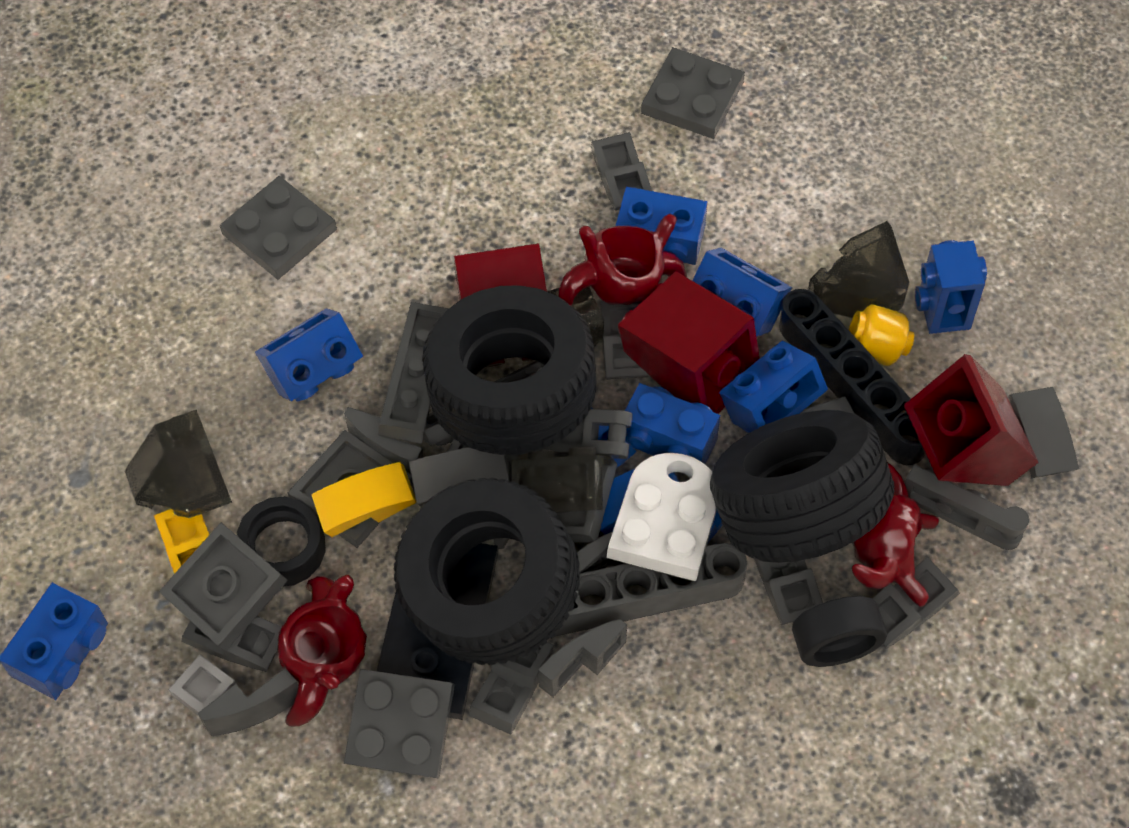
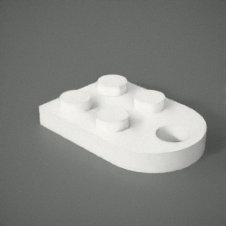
M679 453L658 454L641 462L635 468L630 478L608 545L606 558L696 581L717 511L710 490L712 475L710 468L691 456ZM681 472L686 474L690 480L677 482L672 480L668 474Z

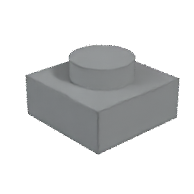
M199 655L168 690L176 700L199 716L198 712L234 686L236 682L202 655Z

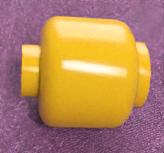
M869 305L862 312L857 311L848 328L879 364L886 366L893 365L901 355L907 356L914 343L915 335L914 332L909 331L907 316L877 305Z

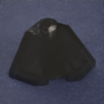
M888 221L850 238L839 249L843 256L833 264L832 268L827 271L826 268L821 267L809 281L808 290L815 293L834 314L853 318L857 311L862 312L869 305H877L898 312L904 305L909 286V279L896 238Z
M197 410L155 424L125 469L134 500L138 506L152 509L154 505L171 508L174 515L192 518L232 503Z

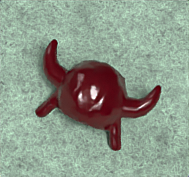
M665 215L654 232L637 226H613L604 228L595 234L589 226L583 225L579 229V234L586 250L585 261L573 266L564 275L559 287L558 297L572 306L577 294L582 289L591 286L602 301L610 305L621 304L628 306L634 302L645 300L660 283L662 275L670 277L677 271L687 277L683 262L673 253L663 251L666 242L675 228L677 221L675 215Z
M888 463L894 481L893 499L882 520L860 539L852 542L855 558L861 563L852 566V573L863 586L879 590L890 585L892 582L897 583L916 605L922 607L927 603L929 596L926 589L914 578L915 538L921 529H935L940 520L935 515L920 513L918 503L914 499L909 498L902 476Z
M350 575L341 576L335 582L324 576H317L308 580L306 589L312 592L311 602L298 607L289 615L279 630L278 656L280 665L286 668L294 679L299 682L295 700L285 717V723L290 727H298L310 722L323 707L328 691L337 688L339 684L356 672L364 659L367 635L363 630L358 613L347 606V598L354 589V581Z

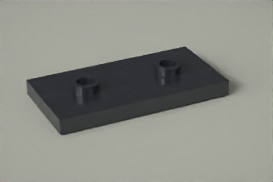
M480 543L469 550L460 560L451 582V595L456 603L463 605L488 603L499 553L497 545ZM396 591L377 672L454 683L455 687L449 718L463 720L475 663L458 660L447 655L434 645L409 619L401 606L402 604L399 602Z

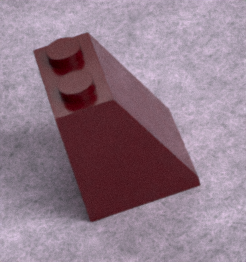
M539 243L454 256V270L459 301L478 291L498 286H526L547 292ZM522 358V361H532V359ZM505 359L493 362L486 367L505 364Z
M677 271L663 283L658 284L645 300L635 309L627 312L622 321L617 324L624 352L662 388L668 390L674 397L689 403L704 404L717 414L725 408L719 392L760 359L754 317Z
M964 354L904 404L938 481L1009 486L1039 463L1003 388L971 355Z

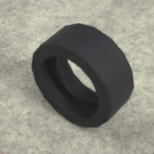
M287 496L268 498L254 505L242 517L237 530V536L257 553L255 541L257 536L266 527L277 522L286 521L302 525L308 538L305 549L298 556L285 562L273 563L266 561L288 580L284 586H294L308 579L320 567L326 552L324 532L315 511L303 501Z
M864 596L842 597L816 605L803 612L793 622L792 632L801 660L806 665L814 667L835 666L862 658L877 650L887 637L877 603L872 598Z

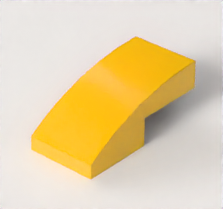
M401 462L355 474L311 494L323 532L332 538L370 517L377 522H381L417 503L405 467Z
M197 500L154 515L174 574L210 535Z

